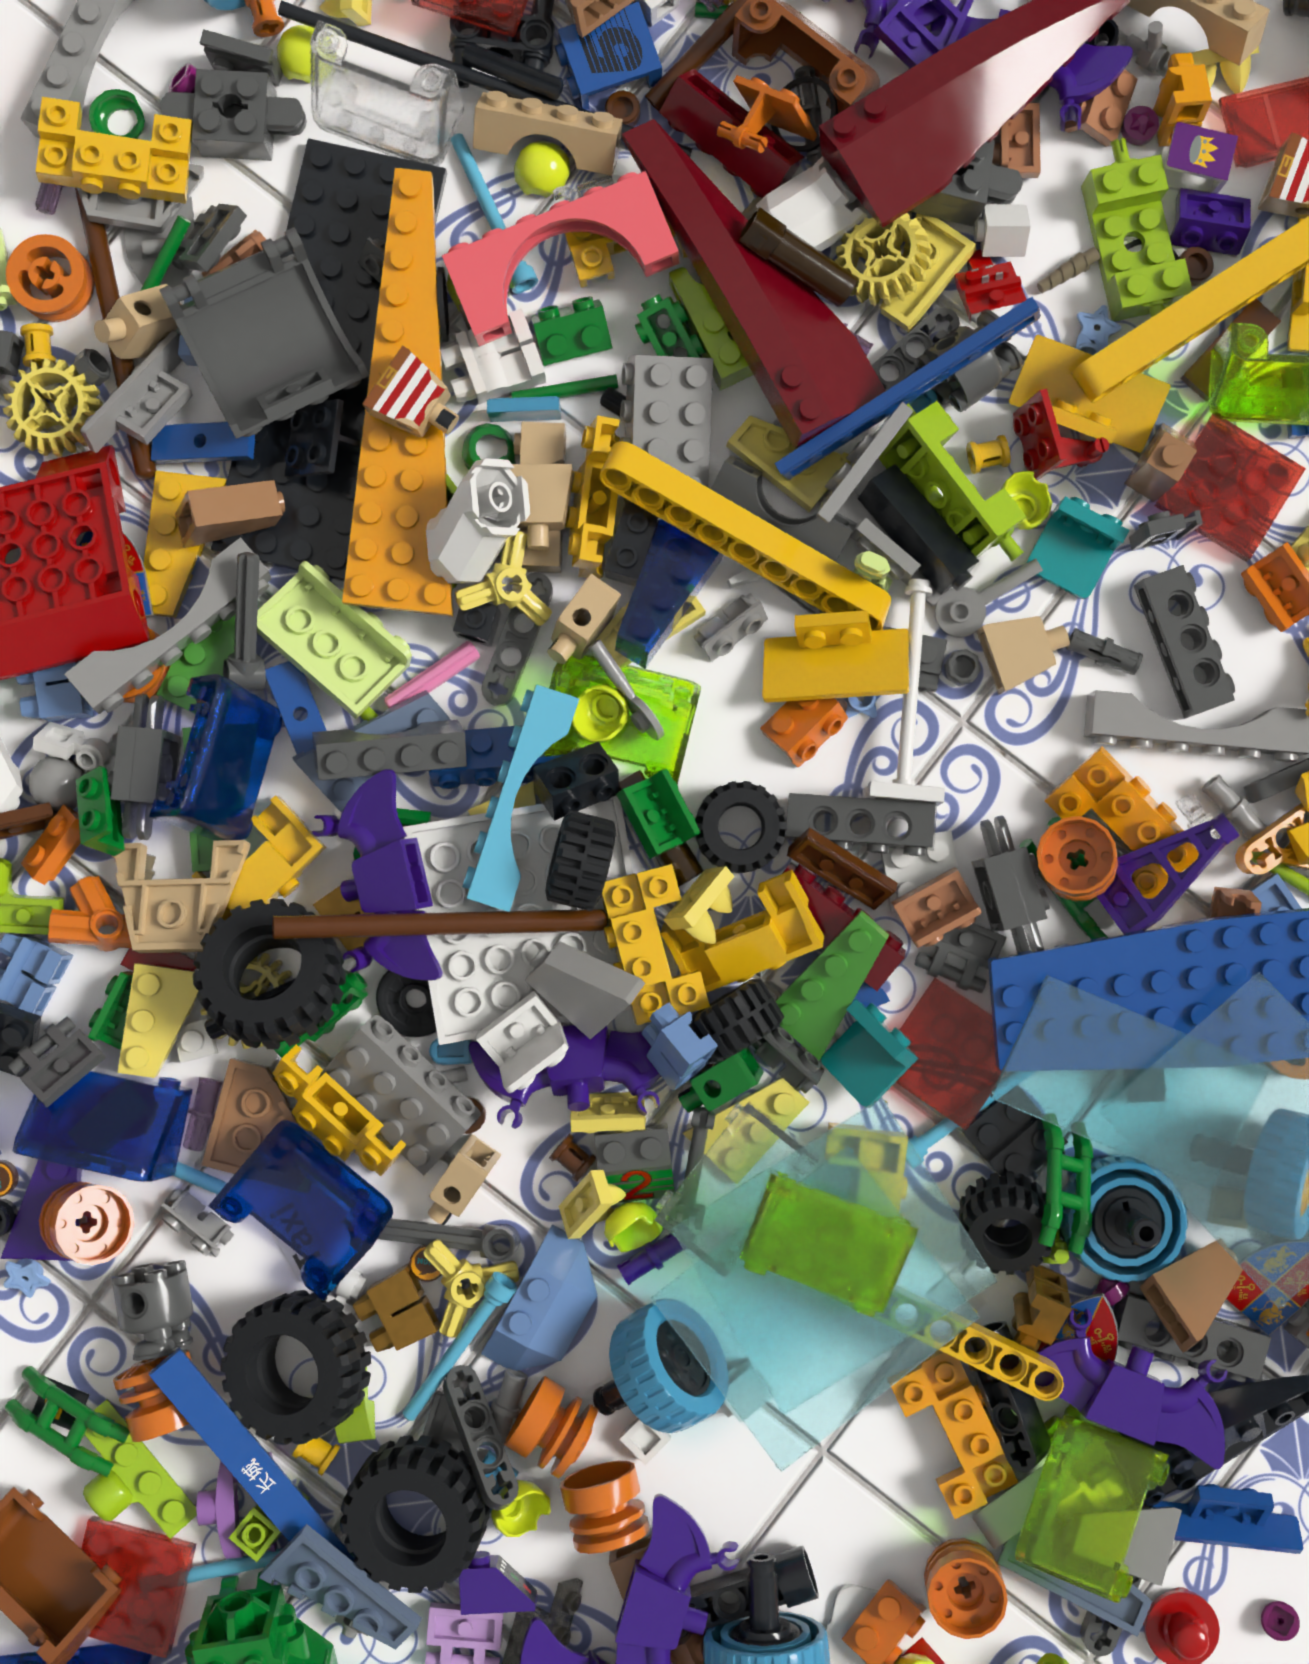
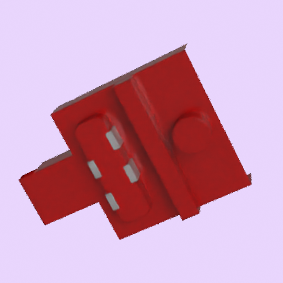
M981 249L976 250L967 261L968 271L955 274V285L970 323L971 314L982 312L985 309L992 310L1019 304L1027 300L1021 287L1022 280L1020 276L1016 275L1011 261L993 265L990 257H982Z

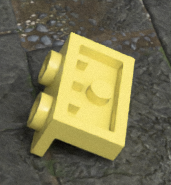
M630 1092L589 1094L590 1107L587 1110L571 1111V1133L645 1129L646 1116L641 1115L637 1111L638 1097L631 1095ZM644 1099L641 1103H642V1106L645 1108V1099Z

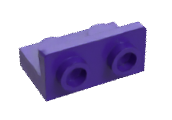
M1180 187L1176 197L1175 225L1170 235L1171 245L1186 248L1201 247L1210 252L1234 256L1239 255L1251 230V199Z

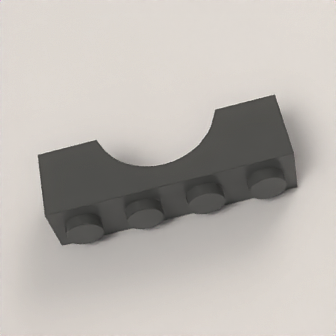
M732 455L724 461L711 490L837 562L857 525L856 522L839 513H836L829 523L816 514L800 519L784 516L772 508L764 495L762 471Z
M458 719L423 722L414 729L393 734H364L350 729L312 732L314 764L319 780L371 776L385 769H392L395 773L467 767L465 731Z

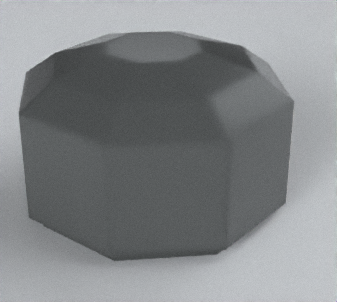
M85 348L75 357L74 366L79 375L84 373L85 381L88 384L100 386L109 379L111 368L105 357L98 351Z
M964 649L950 654L944 664V670L949 681L957 686L974 682L981 671L978 656Z

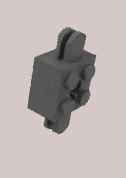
M196 69L195 93L167 92L160 104L162 115L190 119L192 121V141L202 157L272 161L274 135H300L307 124L306 114L299 100L289 97H277V91L269 74L266 72Z
M992 140L990 143L986 142L975 153V158L965 168L961 167L952 176V182L944 190L909 212L973 227L987 202L1011 204L1022 188V177L1018 170L992 164L995 140Z
M137 694L134 702L132 727L118 726L117 734L113 735L111 741V753L115 756L114 771H110L108 775L109 792L111 793L112 800L125 802L122 834L125 839H134L137 835L139 840H149L152 834L154 806L175 808L181 736L162 729L164 700L159 695H153L149 700L147 694Z
M1003 815L994 818L995 830L990 820H983L980 822V829L989 857L971 861L990 928L992 931L1010 930L1017 955L1019 952L1030 951L1029 946L1032 952L1044 950L1036 922L1048 919L1045 910H1049L1050 905L1045 890L1043 888L1039 889L1035 875L1039 874L1036 857L1033 853H1028L1027 847L1014 848L1008 824Z

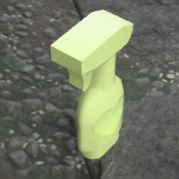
M871 551L858 554L854 560L855 569L853 572L888 592L893 580L887 577L890 571L887 559Z

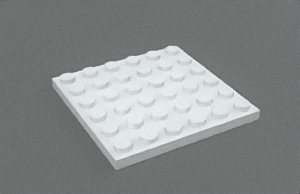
M614 796L607 801L579 810L578 812L612 820L615 823V844L606 881L633 874L623 809L618 797ZM543 804L513 808L511 842L514 857L521 873V879L510 911L581 910L547 901L545 893L547 876L564 817L554 821ZM486 813L403 827L407 835L404 839L417 838L433 903L431 907L416 910H422L425 913L504 911L467 899L469 889L462 887L468 867L476 868L480 854L474 852L480 831L487 833L492 820L485 817ZM601 897L594 909L604 910ZM604 931L426 935L443 972L440 979L428 981L439 1045L476 1039L475 1035L533 991L537 993L560 1023L570 1022L525 981L534 969L529 963L540 950L545 948L550 951L559 941L611 965L618 962L615 948H608ZM630 1006L627 1007L623 1012L631 1011Z

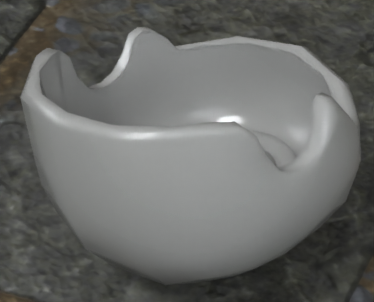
M47 756L44 760H40L34 766L28 780L29 791L34 801L38 805L50 802L53 813H57L63 804L72 810L78 806L75 780L83 776L82 769L71 758L65 760Z

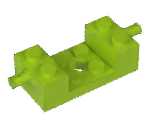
M1118 138L1110 143L1115 162L1108 166L1090 169L1081 185L1094 246L1100 254L1098 264L1110 316L1114 322L1148 314L1153 317L1193 291L1185 258L1179 260L1174 258L1161 202L1169 190L1161 154L1141 159L1129 158L1126 138H1121L1120 140ZM1132 236L1140 239L1142 242L1141 250L1138 252L1127 250L1124 245V238Z
M935 401L918 413L908 403L907 406L913 410V413L878 457L880 462L886 469L896 464L977 558L991 547L999 545L1010 561H1014L1024 551L1020 549L1011 535L1015 526L1026 518V515L1005 488L987 500H984L978 493L976 487L968 480L955 463L953 457L943 447L959 428L938 401ZM937 487L941 490L943 496L939 493Z

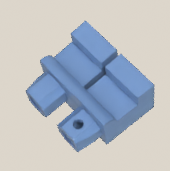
M80 661L16 676L18 684H35L36 691L35 696L20 698L21 715L26 718L43 719L49 722L69 718L82 719L94 717L91 705L64 675Z
M6 933L0 942V952L12 959L7 968L0 966V1000L7 1001L18 1009L42 1016L57 988L53 984L60 983L74 955L37 937H23Z
M669 1002L652 1013L649 1018L652 1022L643 1029L641 1034L652 1046L646 1057L671 1090L674 1091L703 1070L718 1045L709 1034L699 1039L689 1027L692 1021L691 1012L689 1011L680 1016Z

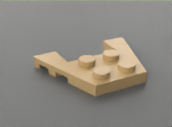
M246 840L213 841L210 878L144 880L147 846L142 843H124L125 851L112 857L116 861L118 873H115L117 883L122 888L125 901L123 910L132 950L138 953L203 952L204 948L200 942L206 933L211 935L215 931L213 924L220 917H223L250 850V843Z

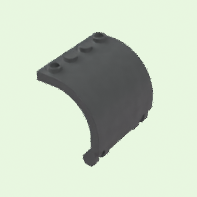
M295 227L285 231V236L275 241L269 238L261 242L262 251L200 280H196L192 274L183 278L184 283L173 288L168 285L159 289L203 378L236 439L242 436L249 437L261 431L263 426L275 420H286L292 417L296 410L307 405L320 404L330 394L341 389L354 388L360 384L362 379L370 376L364 362L355 352L340 327L315 276ZM292 250L293 254L282 259L280 258V255ZM189 297H192V301L187 302L181 306L179 305L178 302L183 301Z

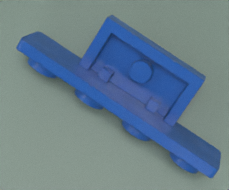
M514 726L464 730L467 767L429 770L433 786L442 789H455L464 784H476L478 786L494 785L497 782L503 760L511 762L515 748L508 745ZM562 755L537 758L525 775L522 783H527L534 779L533 767Z
M1215 1484L1197 1486L1188 1504L1161 1501L1156 1505L1150 1506V1508L1168 1506L1182 1510L1174 1538L1177 1541L1301 1554L1304 1549L1298 1518L1292 1515L1271 1513L1274 1509L1272 1493L1258 1492L1251 1488L1236 1490L1221 1488Z

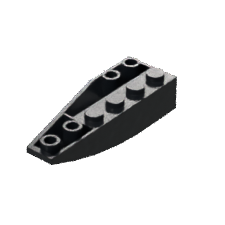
M1309 1375L1252 1382L1209 1393L1219 1410L1224 1428L1225 1455L1223 1465L1309 1412ZM1121 1432L1106 1438L1110 1454L1116 1467L1124 1477L1127 1491L1136 1509L1145 1505H1156L1164 1499L1165 1495L1178 1489L1187 1490L1193 1487L1199 1479L1216 1470L1189 1450L1176 1444L1156 1441L1153 1446Z

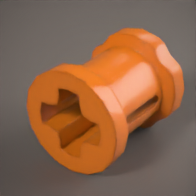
M244 0L246 6L251 9L254 20L252 29L256 36L271 37L284 29L283 19L278 16L275 0Z

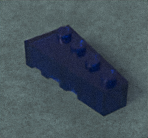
M660 519L619 628L615 651L646 669L685 614L694 598L699 594L723 559V554Z

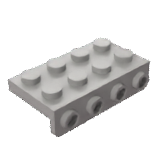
M653 355L629 356L627 363H623L621 373L622 384L627 385L626 400H622L620 409L621 422H626L625 437H621L620 441L629 442L708 487L713 358Z
M374 1015L362 1025L320 1074L321 1077L326 1072L384 1125L379 1134L393 1147L402 1140L406 1146L400 1154L423 1176L481 1115L480 1110L469 1098L465 1097L443 1073L438 1071L421 1055L418 1049L412 1046L389 1022L379 1015Z

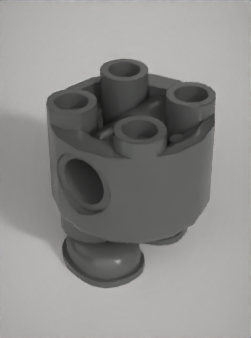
M985 309L977 318L976 329L967 326L956 327L917 358L919 368L921 369L992 323L999 316L991 310ZM1004 341L931 389L936 393L938 402L944 406L949 402L958 412L966 411L996 389L1001 380L1010 372L1021 368L1023 364L1022 358L1013 344Z
M185 1260L168 1262L163 1265V1268L155 1270L153 1264H143L131 1268V1273L111 1277L119 1328L125 1333L143 1334L144 1340L138 1342L134 1347V1361L167 1356L177 1348L193 1342V1337L190 1336L188 1327L191 1325L190 1317L193 1314V1305Z

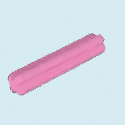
M466 641L386 696L384 699L386 706L391 708L425 690L428 693L432 692L480 658L478 650L472 642Z

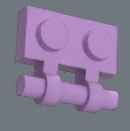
M431 1602L426 1645L441 1646V1652L427 1651L425 1664H500V1657L486 1656V1650L500 1651L504 1613L461 1615L460 1604ZM453 1647L474 1649V1655L453 1654Z

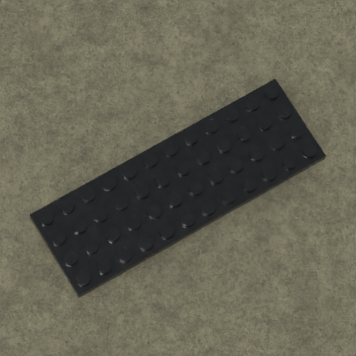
M308 138L286 231L295 227L311 267L340 327L355 352L364 362L370 375L381 284L358 263L367 238L370 237L374 240L379 237L382 241L386 239L395 168L430 171L432 173L435 226L448 173L444 167ZM292 250L280 255V258L282 259L293 254ZM369 376L362 379L356 387L338 390L330 394L325 400L340 399L344 401L340 435L362 442L365 417L363 402L367 398ZM291 417L283 421L275 420L263 426L261 431L255 434L254 460L231 461L226 486L274 480L277 492L281 491L283 494L285 512L282 513V517L275 526L213 541L211 550L221 553L241 537L248 547L259 555L262 563L298 571L299 565L305 560L312 566L318 565L329 578L345 581L360 453L338 448L335 470L332 474L298 478L284 477L286 468L285 455L289 447L291 433Z

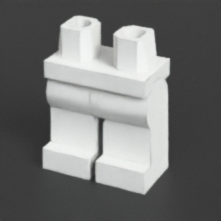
M522 308L509 313L508 319L512 330L511 334L479 347L472 329L467 332L456 333V342L440 349L446 371L465 365L468 373L466 376L450 381L457 402L477 398L480 405L489 399L509 395L512 391L529 389L546 383L545 370L535 342H533V337Z

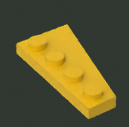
M156 471L144 555V567L153 615L177 617L193 577L191 573L198 556L201 557L205 546L204 543L183 548L175 513L186 492L226 486L227 479Z

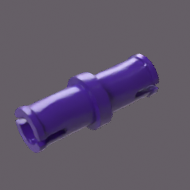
M677 1227L676 1230L655 1243L651 1244L649 1241L644 1244L645 1249L621 1264H617V1267L629 1286L655 1268L657 1270L662 1269L664 1262L685 1249H689L691 1246L680 1227Z

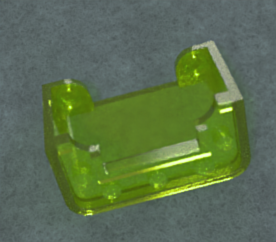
M1231 323L1211 350L1208 401L1210 412L1215 418L1225 422L1309 425V356L1268 354L1269 341L1264 329L1254 324Z
M585 654L581 660L570 656L565 664L557 663L552 672L549 689L578 698L590 686L607 684L613 688L616 687L596 658ZM627 665L621 669L635 695L642 699L657 717L664 730V736L656 741L646 732L641 733L633 724L630 718L632 713L629 709V718L621 732L612 739L599 743L611 759L645 767L644 774L649 778L660 770L668 769L678 785L702 688L698 683L685 678ZM571 723L568 734L552 744L544 752V755H565L593 743L580 737Z
M770 1168L739 1253V1258L745 1261L744 1268L764 1276L768 1270L854 1303L853 1309L867 1316L875 1317L876 1311L884 1313L919 1230L918 1226L913 1221L897 1215L895 1217L891 1216L890 1219L885 1212L870 1209L814 1188L800 1180L797 1184L795 1183L796 1180L788 1177V1174Z
M1066 1414L1057 1426L1018 1539L1015 1551L1016 1560L1111 1602L1120 1603L1121 1598L1127 1597L1132 1586L1133 1577L1128 1575L1129 1568L1124 1564L1141 1509L1147 1491L1155 1489L1157 1485L1163 1486L1170 1468L1169 1464L1166 1463L1169 1455L1087 1419Z

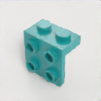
M1065 496L1055 506L1025 564L1036 558L1043 569L1036 576L1080 599H1086L1091 595L1114 550L1124 542L1130 530L1123 527L1122 521L1109 514L1100 515L1092 511L1086 501L1077 497L1068 498Z
M855 999L846 1010L856 1021L823 1054L821 1063L860 1105L870 1108L919 1058L908 1048L912 1042L897 1027L891 1031L884 1023L887 1017L873 1003L865 1006Z

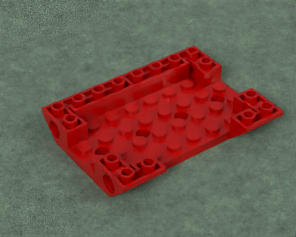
M112 445L102 447L97 453L89 450L44 461L35 479L0 487V680L81 661L93 651H115L135 647L150 641L139 578L128 564L119 513L126 512L115 449ZM93 532V538L89 544L77 546L76 541L81 533ZM20 549L21 556L18 561L6 564L5 558L11 550Z

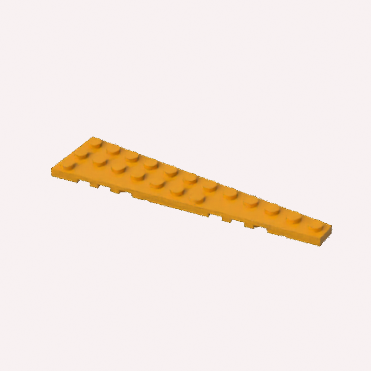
M395 168L367 396L402 345L408 348L442 381L437 298L433 176L430 171ZM365 409L342 598L343 604L453 617L452 583H447L443 577H437L432 572L427 549V523L431 518H435L441 509L448 506L445 433L435 426L431 425L426 434L421 438L373 417Z

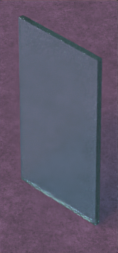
M1047 975L1043 980L1039 993L995 1087L991 1091L990 1097L1212 1190L1270 1070Z

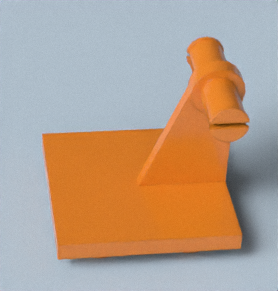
M736 75L733 82L749 106L750 111L743 124L739 127L722 121L720 123L721 127L718 126L717 129L719 137L733 141L734 146L744 149L748 147L759 153L764 152L763 147L766 148L768 143L766 137L757 135L766 123L812 141L816 139L817 133L810 123V117L804 112L799 103L800 99L795 93L785 88H782L780 91L770 88L768 84L756 77H752L749 80Z

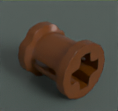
M569 1133L549 1156V1159L552 1162L558 1161L572 1174V1179L577 1182L594 1163L596 1155H589L573 1141L574 1136Z

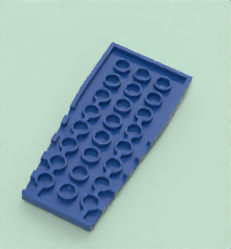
M1309 908L1205 918L1161 926V929L1139 930L1128 932L1123 936L1090 939V942L1063 944L1054 946L1052 949L1036 952L1030 950L1019 952L1018 955L997 959L992 957L988 959L996 1066L1001 1071L1223 1067L1309 1058Z

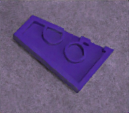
M42 1149L0 1259L28 1258L33 1260L71 1261L70 1259L60 1257L48 1249L40 1235L39 1217L43 1204L52 1192L65 1184L81 1181L82 1149ZM79 1219L75 1221L76 1226H79Z

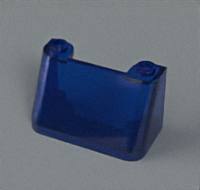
M219 674L192 677L186 695L196 699L197 703L191 704L189 709L190 712L196 715L176 781H167L165 789L171 790L168 797L164 801L158 799L153 801L149 817L216 841L244 840L250 835L253 822L251 818L274 739L281 730L283 719L280 717V711L276 706L231 679Z
M90 1071L47 1108L33 1094L16 1133L12 1151L31 1158L134 1181L152 1182L174 1176L193 1089L180 1086L181 1080L170 1077H159L158 1082L145 1083Z
M288 1120L277 1123L208 1205L223 1220L232 1223H241L249 1214L252 1215L306 1260L300 1270L304 1285L322 1300L329 1295L372 1248L393 1215V1207L382 1193L337 1156L330 1154L320 1142L303 1128Z

